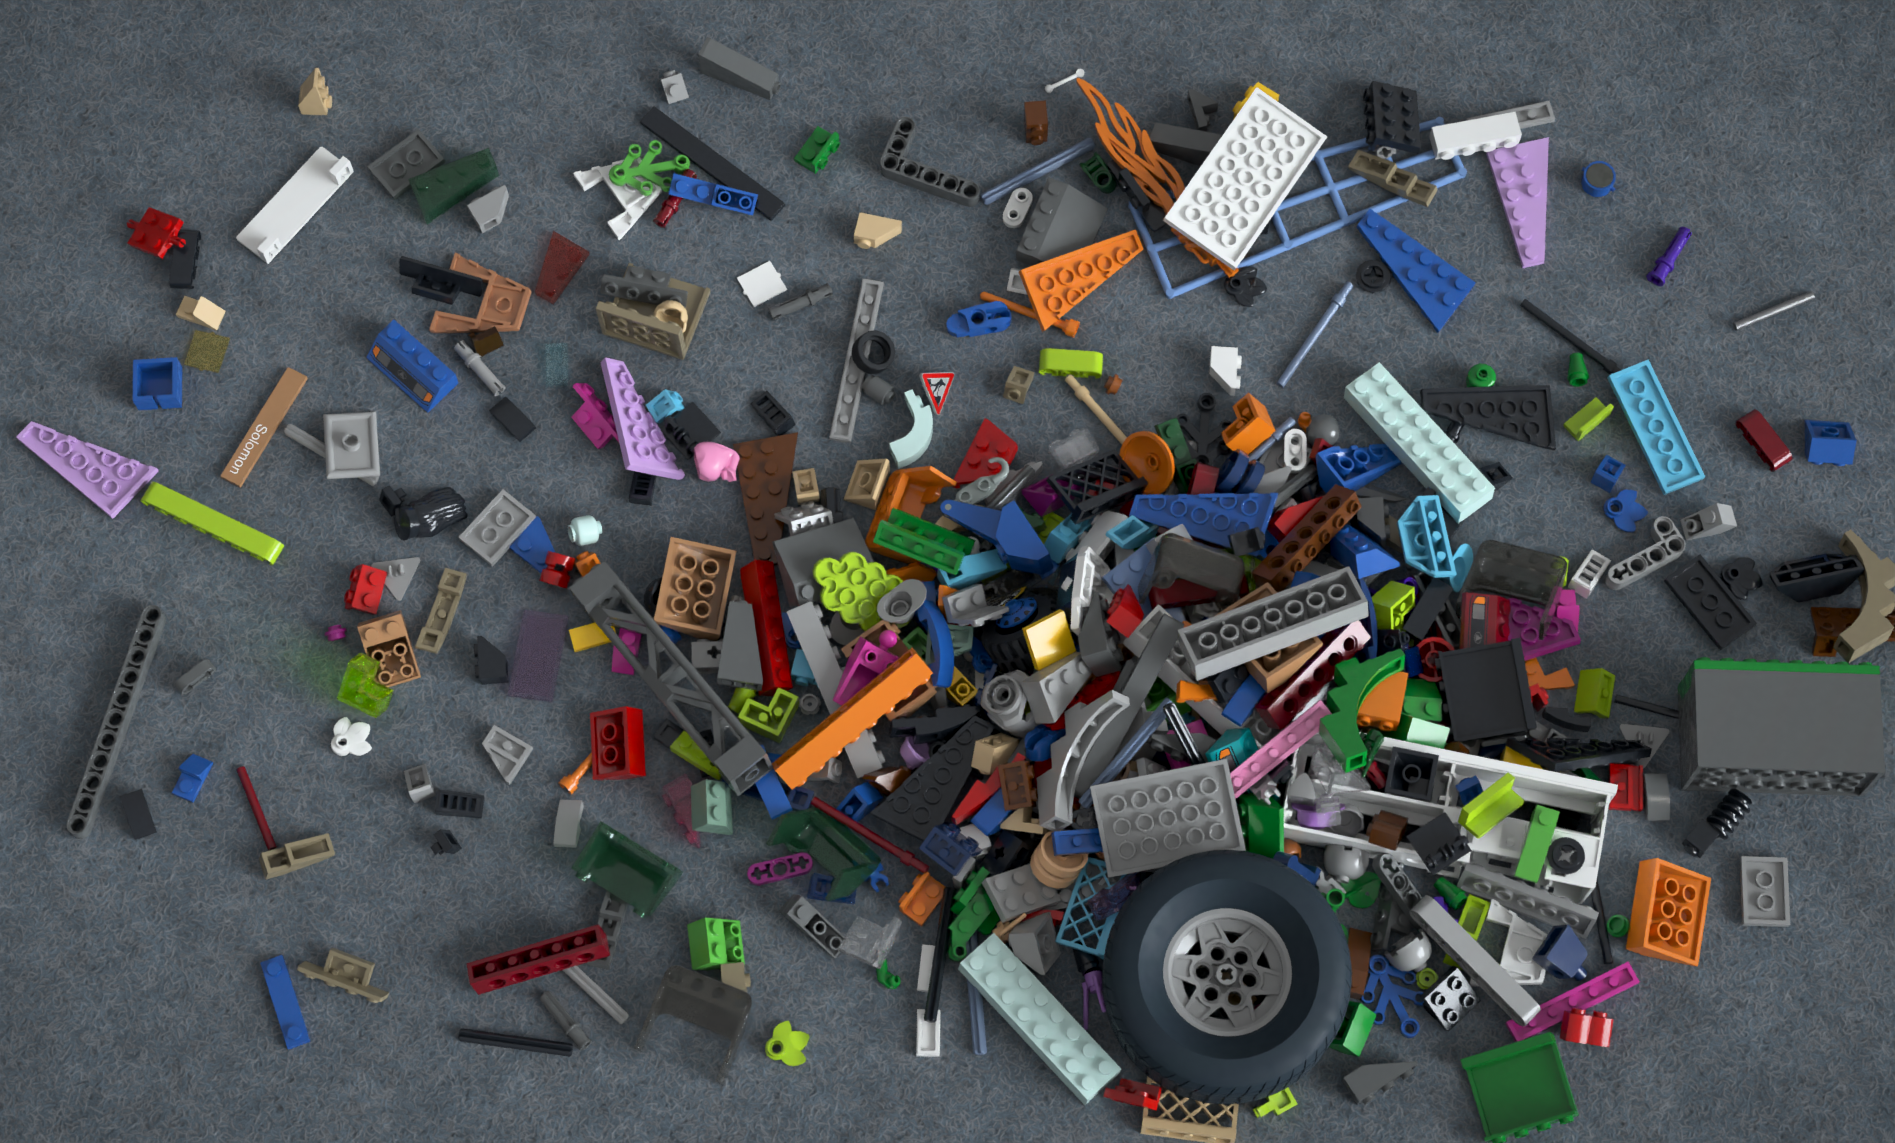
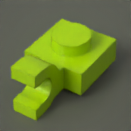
M1287 1087L1276 1094L1266 1097L1268 1102L1252 1110L1257 1118L1266 1115L1272 1110L1275 1116H1278L1296 1106L1297 1102Z

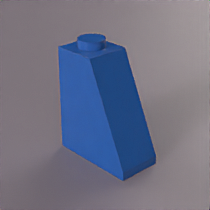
M1000 788L971 819V822L986 836L1004 830L1000 829L1001 823L1016 810L1005 811L1002 789Z

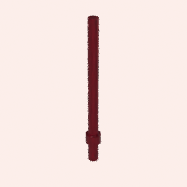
M816 796L812 799L811 805L898 857L901 863L906 866L911 865L924 874L928 871L929 866L915 858V854L902 850Z

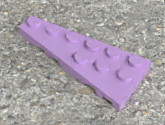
M1549 137L1520 143L1511 148H1498L1486 153L1522 268L1544 264Z
M604 358L601 361V367L625 469L676 480L682 479L685 474L682 469L678 470L674 462L676 460L675 455L666 448L664 444L666 439L651 413L646 411L643 405L645 400L642 395H638L633 387L635 382L623 361Z
M32 421L16 436L23 445L112 519L158 472V469L155 467L141 464L134 459L125 458L118 453L88 442L85 443L77 440L75 437L61 434L54 429Z

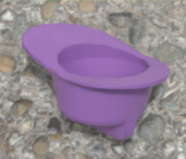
M1315 801L1314 806L1291 803V807L1297 812L1299 825L1314 830L1325 828L1329 824L1332 812L1340 811L1346 807L1342 803Z

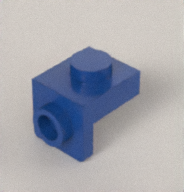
M1476 775L1471 778H1465L1455 785L1464 806L1483 792Z

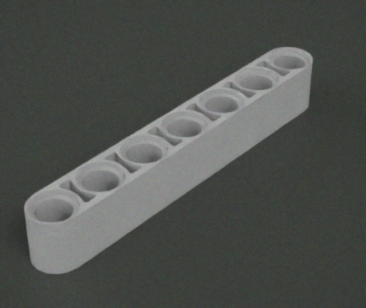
M1425 895L1410 910L1409 913L1412 919L1518 1025L1525 1027L1541 1010L1539 1004L1432 897Z

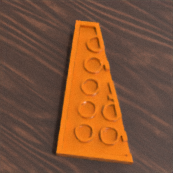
M1136 229L1019 271L1042 332L1143 250Z

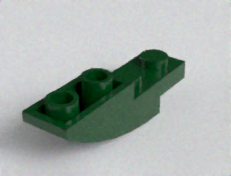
M1177 417L1154 427L1157 435L1166 442L1173 455L1175 465L1173 481L1181 494H1187L1192 472L1197 461L1195 458L1192 459Z

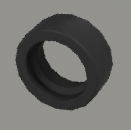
M873 330L864 333L856 339L851 353L854 363L860 370L868 374H878L892 364L896 351L894 343L884 332ZM868 340L875 341L883 349L884 360L880 364L871 363L865 357L863 345Z

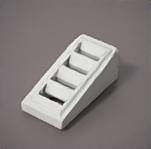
M1591 550L1572 577L1568 588L1575 590L1576 593L1587 599L1611 560ZM1593 559L1594 561L1601 564L1602 567L1600 568L1596 566L1595 564L1591 563L1590 560ZM1586 566H1588L1589 568H1591V569H1593L1594 571H1596L1597 574H1595V573L1591 572L1590 570L1586 569ZM1583 573L1587 577L1591 578L1592 581H1589L1588 579L1584 578L1583 576H1581V574Z

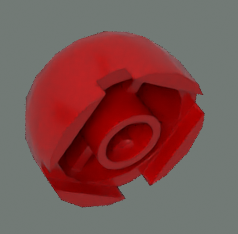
M1440 637L1423 639L1416 645L1412 653L1411 663L1415 673L1421 679L1429 682L1442 680L1441 671H1436L1434 658L1438 657V651L1455 650L1454 647Z

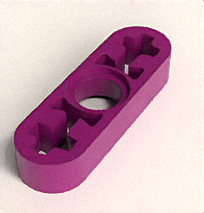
M797 853L753 864L749 867L747 876L753 885L760 886L808 874L812 870L813 862L809 854ZM801 858L806 862L809 861L805 869L795 866L793 867L795 872H791L788 861L792 860V865L798 864ZM781 863L787 867V871L783 875L774 873V867L777 864ZM766 866H770L771 878H768V873L762 874L760 880L751 876L755 874L756 869H759L760 872H766Z

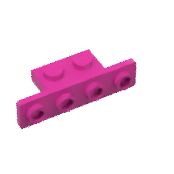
M575 383L573 388L585 402L574 413L572 419L597 449L603 448L613 436L619 442L614 418L607 410L608 406L597 398L594 394V389L589 384Z

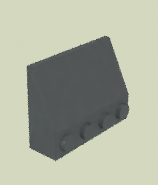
M1048 177L1016 250V260L1033 266L1093 245L1108 208L1069 184Z
M854 518L772 541L789 607L801 606L810 601L820 600V592L823 586L818 584L813 577V567L819 559L830 557L838 561L843 554L856 552L861 554L867 563L874 562Z

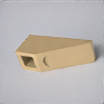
M315 68L300 86L298 106L301 114L327 115L328 108L332 107V96L328 94V86H325V78L321 76L319 68Z

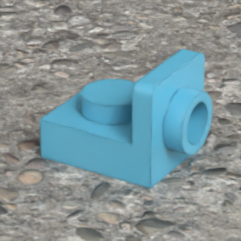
M666 389L646 404L656 423L663 422L667 416L673 414L676 410L682 411L685 408L682 404V397L676 391Z

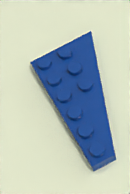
M1369 209L1356 228L1371 248H1374L1380 255L1381 261L1389 267L1400 286L1410 299L1415 301L1421 309V313L1425 318H1428L1434 326L1433 328L1439 333L1476 283L1379 214Z
M1278 493L1136 495L1129 517L1133 515L1140 521L1169 530L1183 524L1191 537L1231 549L1228 535L1259 527V530L1265 536ZM1259 551L1248 553V555L1258 557Z

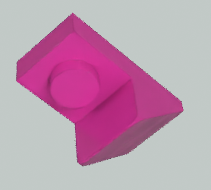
M1552 590L1553 616L1573 621L1578 632L1580 608L1579 605H1576L1575 590Z
M620 628L619 638L638 658L642 634ZM614 646L612 672L634 675V668Z

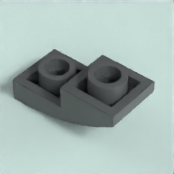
M1643 773L1645 820H1670L1667 773Z

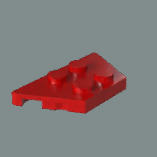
M984 418L953 479L957 482L953 488H960L961 484L972 483L980 477L998 474L1002 470L1001 464L998 462H988L993 457L1003 458L1010 467L1018 451L1017 443L991 421Z

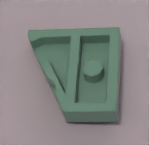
M947 624L952 638L954 657L971 651L974 627ZM928 629L925 663L929 666V664L935 662Z

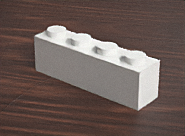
M1516 112L1435 126L1431 128L1429 137L1435 159L1442 158L1447 160L1456 155L1463 154L1468 156L1483 150L1490 152L1499 147H1514L1519 144L1522 134Z

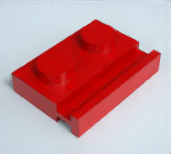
M1610 763L1608 766V783L1616 784L1618 787L1616 795L1609 803L1608 810H1637L1641 812L1643 810V765L1633 766Z

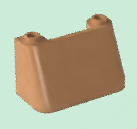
M881 620L860 635L879 646L880 634L885 630H891L897 635V643L895 646L888 648L887 651L898 657H901L908 651L898 635L901 631L895 622L889 623ZM860 636L841 648L847 658L852 653ZM869 653L868 656H867V659H868V660H871V659H872V658L870 657V654H871V653ZM931 675L925 684L918 685L912 690L913 693L907 699H901L895 704V708L886 714L890 722L898 717L909 718L937 693L936 686H933Z

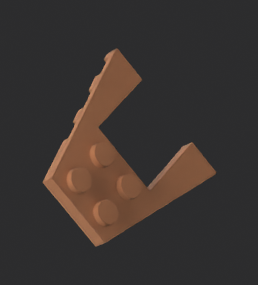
M455 253L450 266L451 270L482 278L484 283H488L477 319L435 311L429 331L431 333L484 332L494 326L498 332L519 331L532 293L530 288L507 277L504 278L495 271L488 270L478 265V263L470 259L467 260L461 257L460 254Z

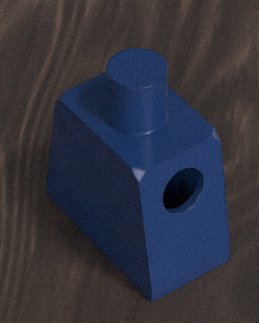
M1569 925L1553 926L1532 959L1558 979L1574 977L1577 981H1580L1587 975V971L1581 965L1587 957V951Z

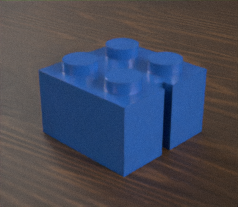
M177 357L133 360V402L138 410L158 409V405L162 409L182 408V366Z

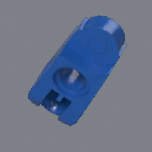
M1001 301L987 302L958 310V313L951 315L947 320V331L950 335L957 338L1001 332L1010 326L1011 312L1006 304ZM977 318L982 320L979 324L972 321Z
M1043 724L1036 726L1034 730L1025 735L1026 758L1032 761H1044L1051 758V744L1066 735V728L1053 731Z

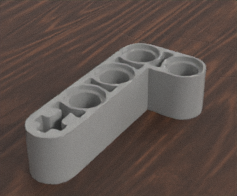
M1665 516L1658 517L1652 525L1650 534L1656 544L1610 568L1605 577V583L1608 588L1619 590L1677 560L1681 556L1686 543L1670 518ZM1662 526L1666 529L1667 532L1662 533L1657 529V527ZM1669 545H1675L1678 551L1671 550ZM1650 555H1656L1660 561H1653ZM1630 565H1637L1641 571H1634ZM1613 575H1614L1615 577H1618V576L1622 575V577H1621L1620 580H1619L1618 578H1615V579H1614V578H1613Z

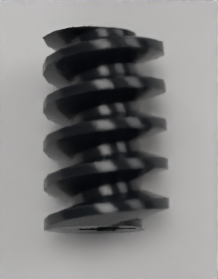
M1735 788L1730 789L1728 795H1725L1723 798V802H1720L1717 805V809L1712 811V815L1706 818V822L1720 832L1718 837L1727 840L1729 837L1725 831L1729 833L1734 832L1731 824L1738 827L1740 823L1736 818L1741 820L1745 818L1741 811L1749 813L1751 810L1747 804H1752V801L1743 792Z

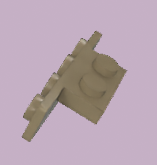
M335 948L330 949L324 968L304 961L297 967V971L302 972L303 976L307 978L321 979L328 986L342 987L347 993L363 995L370 1002H382L389 995V992L369 985L375 963Z

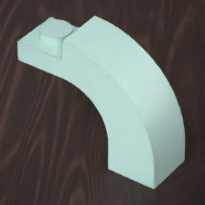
M913 389L904 392V396L914 419V426L908 435L889 443L890 453L898 469L912 464L919 459L928 448L933 434L931 408L929 405L923 407L920 396H915Z

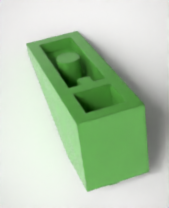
M1536 805L1529 822L1515 877L1534 883L1538 882L1554 834L1559 811Z

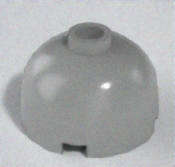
M1326 845L1323 853V864L1327 872L1335 877V881L1349 883V880H1355L1366 872L1370 860L1368 852L1352 847V850L1344 848L1345 845Z
M1417 929L1419 931L1417 935L1410 932L1409 935L1395 942L1391 946H1396L1397 948L1390 953L1387 950L1385 951V956L1396 969L1407 972L1411 970L1419 972L1427 966L1426 961L1431 956L1432 946L1428 935L1423 929Z

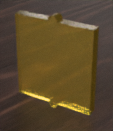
M195 330L184 365L199 368L200 371L207 370L219 373L230 338L215 335L214 332L206 333Z

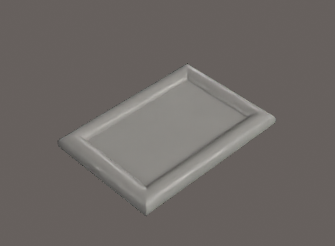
M376 411L323 414L327 479L380 476Z

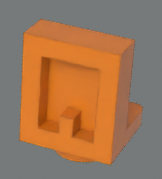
M584 551L576 556L577 560L574 566L577 567L583 578L590 572L593 566L601 563L594 552Z

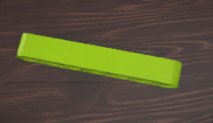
M152 481L140 500L146 506L151 505L155 507L154 510L162 514L174 516L173 519L185 525L188 523L193 526L192 528L204 534L207 532L213 538L223 543L225 541L230 543L233 548L251 553L250 556L258 560L270 562L269 565L271 566L274 565L284 548V545L278 540L157 482Z

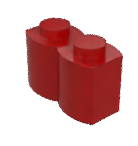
M1572 1007L1571 1011L1564 1010L1560 1032L1561 1039L1569 1042L1609 1047L1614 1019L1607 1017L1606 1012L1594 1010L1593 1014H1586L1585 1009Z

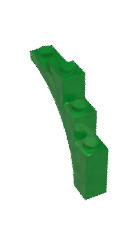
M1401 648L1387 652L1379 657L1368 659L1363 663H1359L1355 657L1335 665L1334 681L1339 687H1335L1327 692L1326 707L1332 714H1328L1320 719L1319 734L1345 773L1366 765L1367 749L1359 734L1357 715L1367 695L1379 683L1389 676L1404 670L1405 654Z

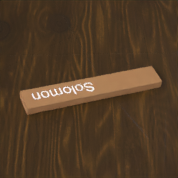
M289 367L286 369L220 476L222 479L241 488L306 383L307 376Z

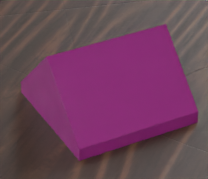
M1048 477L1022 489L1023 496L1041 517L1065 506L1064 502L1046 481ZM1057 480L1060 486L1068 487V482ZM1075 484L1071 485V489L1080 491L1082 488ZM1070 495V499L1073 501L1075 497Z

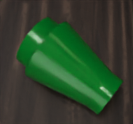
M1572 353L1570 355L1567 380L1574 387L1584 386L1587 384L1589 374L1583 360V355L1581 353Z
M1440 877L1433 885L1441 897H1443L1448 907L1454 910L1459 909L1468 898L1464 890L1452 884L1444 877Z

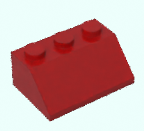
M624 706L590 713L593 780H622L645 777L643 709Z

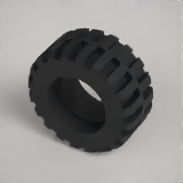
M1037 594V596L1028 595V597L1035 599L1037 602L1036 610L1028 619L1010 628L998 627L996 620H989V623L985 625L981 637L982 645L992 662L998 664L999 671L1005 674L1015 670L1027 673L1035 669L1022 628L1055 612L1057 601L1054 598L1044 594Z

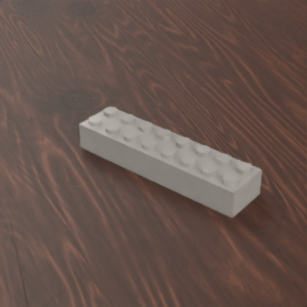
M1348 566L1179 629V645L1198 681L1368 617V601Z

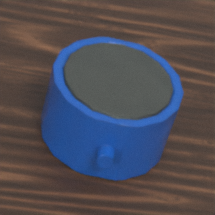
M1595 161L1586 168H1582L1584 173L1581 178V185L1587 194L1593 197H1602L1610 191L1614 192L1615 188L1613 185L1616 180V173L1610 164L1604 161Z

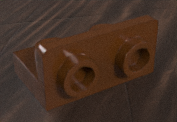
M1025 760L998 765L1005 811L1036 807L1038 794L1037 789L1033 788L1032 779L1035 778L1033 765H1030L1029 761Z

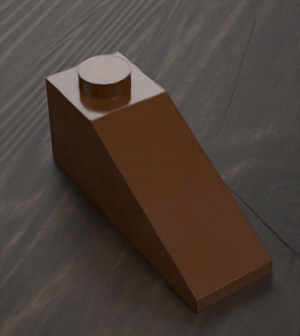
M1349 928L1347 944L1352 969L1350 998L1359 1000L1364 995L1371 950L1370 938L1372 933Z

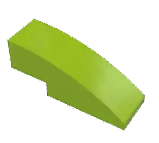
M1469 894L1458 924L1477 941L1491 903ZM1447 953L1445 954L1443 963L1458 967V969L1464 971Z

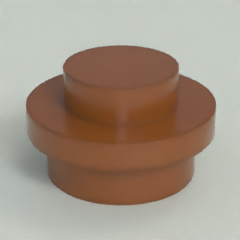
M1114 374L1113 377L1109 376L1104 385V388L1107 389L1106 394L1109 395L1111 393L1115 395L1122 383V379L1118 378L1119 375Z

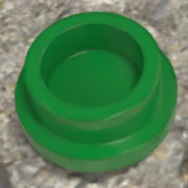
M1614 915L1607 921V930L1613 937H1623L1630 929V922L1623 915Z

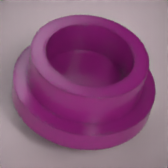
M341 625L328 627V632H325L324 635L328 637V641L346 638L345 632H347V629L342 628Z

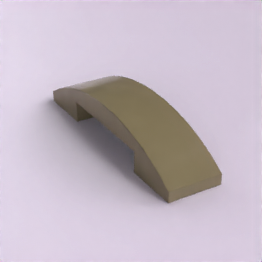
M448 568L444 569L438 585L437 597L425 627H422L415 648L435 654L438 653L449 632L466 581V573Z

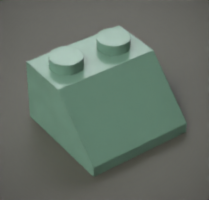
M707 779L692 785V830L732 835L731 789L725 782Z

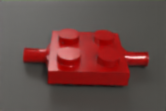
M148 207L140 222L132 219L128 220L130 223L127 222V227L135 230L127 244L132 248L163 259L167 250L172 245L183 248L186 244L185 239L178 237V232L184 222L175 216Z

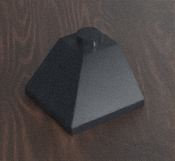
M1393 746L1384 792L1430 803L1439 755Z

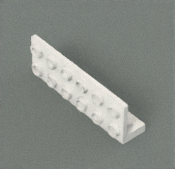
M320 147L237 235V241L269 264L354 172L350 161L344 156L338 159L324 147Z

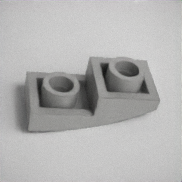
M560 800L555 824L554 847H577L581 832L579 823L584 808L582 800Z

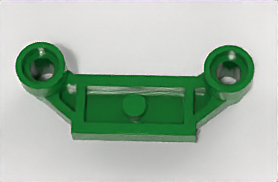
M976 892L965 908L949 925L951 945L947 950V955L952 961L958 962L966 957V942L994 909L988 894L981 895ZM956 948L961 949L962 953L960 956L956 954Z

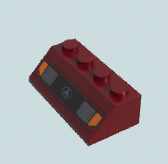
M1462 593L1460 649L1508 641L1510 634V600L1498 595Z

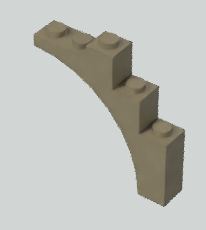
M1851 529L1844 533L1838 547L1846 556L1856 555L1864 567V572L1858 577L1861 588V607L1858 618L1849 628L1839 634L1833 646L1848 663L1888 640L1894 626L1885 616L1892 613L1895 607V595L1889 590L1895 586V563L1888 557L1880 560Z

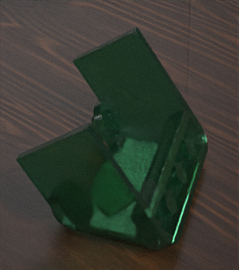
M816 807L781 815L766 842L768 846L784 843L792 853L808 852L835 878L832 880L831 889L825 897L827 901L851 895L877 869L881 862L880 857L847 826Z

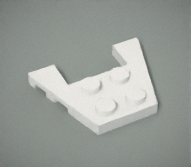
M640 157L633 161L630 168L639 166L642 161ZM624 160L612 162V165L604 167H592V170L581 172V170L574 172L575 179L584 191L604 180L625 210L622 214L608 221V226L618 240L628 232L662 193V189L652 183V194L649 196L642 195L639 190L628 184L622 186L614 185L609 179V171L613 166L621 165ZM641 176L633 177L640 182L648 181ZM643 187L644 190H650L649 187Z
M1491 899L1486 921L1509 927L1499 965L1519 985L1542 984L1546 970L1537 964L1532 957L1547 937V934L1516 916L1517 914L1501 906L1498 901ZM1470 978V986H1479L1472 978Z

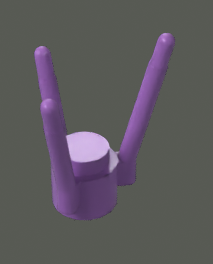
M1092 971L1084 975L1085 982L1082 983L1083 1028L1085 1030L1088 1029L1089 990L1091 994L1097 993L1103 1013L1106 1012L1102 995V971Z

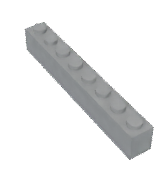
M810 601L787 611V614L831 715L842 706L834 702L833 698L845 666L841 668L838 661L841 658L837 646L832 647L829 638H832V634L828 625L823 626L820 618L824 616L819 604L814 605ZM866 728L860 733V737L854 743H848L844 747L858 779L862 778L864 774L883 769L882 763L886 762L881 749L877 751L874 742L877 740L872 729L868 730Z

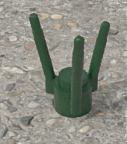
M1375 729L1369 730L1367 734L1360 733L1367 753H1369L1366 765L1361 773L1362 778L1366 776L1374 756L1384 742L1382 733Z

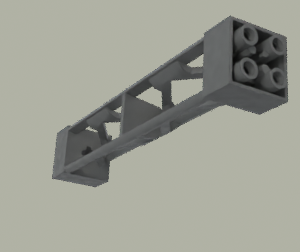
M605 561L601 564H596L583 578H578L573 582L569 589L580 608L593 623L599 626L714 764L721 777L737 796L741 795L773 769L765 750L745 729ZM623 602L632 614L612 609ZM610 626H616L647 636L649 666L647 669H645ZM664 651L673 661L674 665L661 675L660 653ZM686 677L696 691L673 685ZM675 702L712 712L714 744L711 747L675 705ZM729 728L740 742L726 752L724 730Z

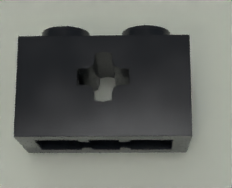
M1004 829L997 837L988 854L985 855L979 867L983 866L989 871L991 876L1022 867L1034 848Z

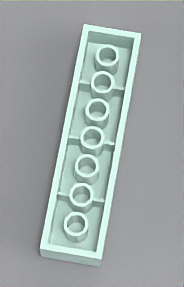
M1380 362L1345 387L1344 399L1426 489L1430 487L1436 491V495H1439L1441 506L1458 524L1492 499L1495 487Z
M995 933L989 936L960 962L958 970L977 988L981 995L1084 1105L1092 1100L1120 1073L1121 1068Z

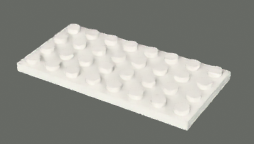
M1256 87L1163 221L1232 270H1235L1327 136Z

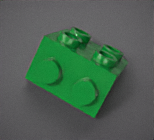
M982 866L977 873L974 870L965 880L968 883L965 889L961 887L953 897L956 901L951 907V911L958 915L976 892L981 895L987 894L982 882L989 874L988 870ZM995 908L977 929L983 935H988L1000 919Z

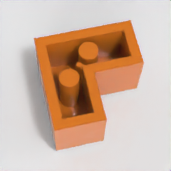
M1248 392L1232 406L1237 419L1221 432L1225 444L1231 450L1240 449L1246 454L1252 453L1256 447L1264 440L1270 438L1272 433L1276 431L1266 407Z

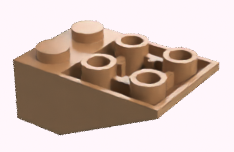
M401 610L358 623L357 628L378 691L421 678Z

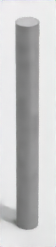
M1810 291L1736 321L1733 323L1736 331L1815 299L1814 293Z

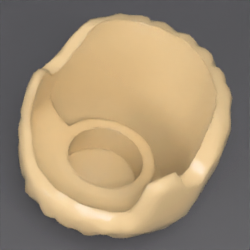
M667 300L656 307L653 316L666 323L668 321L675 322L682 327V332H685L688 315L686 308L681 303Z

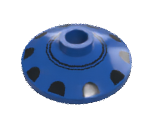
M1030 597L1008 601L1005 606L1009 607V611L1003 613L1002 618L996 619V624L1000 628H1010L1022 623L1034 613L1037 608V602Z

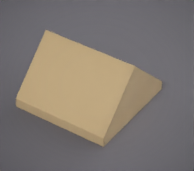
M858 460L843 500L876 510L890 472L889 460Z

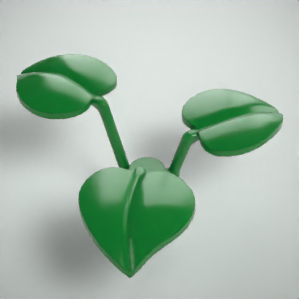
M1366 871L1361 877L1349 880V883H1340L1347 893L1334 888L1329 890L1327 894L1324 892L1321 894L1335 913L1346 898H1348L1349 903L1353 907L1363 909L1371 906L1376 901L1382 881L1377 874ZM1341 924L1346 940L1348 942V931L1346 927Z

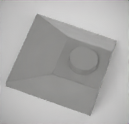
M1050 912L1018 923L1009 933L1008 941L1014 955L1040 975H1045L1061 954L1059 944L1055 942L1057 936Z

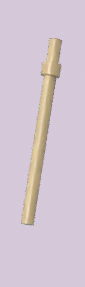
M1072 375L1066 377L1065 381L1075 391L1074 395L1080 401L1083 400L1115 438L1123 444L1127 437L1089 395L1088 389L1085 386H1081Z

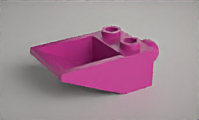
M885 630L880 634L879 646L860 636L845 666L833 698L834 702L843 705L882 673L889 663L891 665L900 658L887 651L888 648L895 646L897 643V635L893 631ZM869 653H871V654H870V657L872 658L871 660H868V659H867V656H868Z

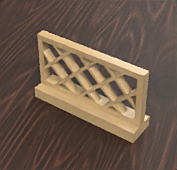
M1147 1076L1146 1084L1156 1083ZM1165 1088L1166 1092L1160 1095L1158 1107L1163 1112L1162 1115L1158 1118L1148 1116V1109H1143L1140 1134L1206 1143H1235L1239 1104H1230L1228 1107L1224 1104H1218L1223 1110L1213 1116L1206 1108L1211 1103L1203 1104L1195 1100L1199 1108L1190 1114L1183 1105L1189 1098L1185 1097L1180 1101L1173 1092ZM1169 1094L1176 1104L1166 1110L1160 1100ZM1178 1107L1187 1116L1181 1121L1175 1120L1170 1115ZM1203 1110L1210 1120L1205 1124H1201L1193 1116ZM1226 1113L1232 1120L1231 1127H1223L1217 1119Z

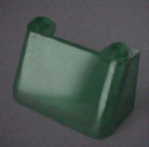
M600 821L572 866V869L577 871L576 877L586 883L589 879L634 906L633 912L643 918L646 915L651 917L683 873L679 868L666 862Z

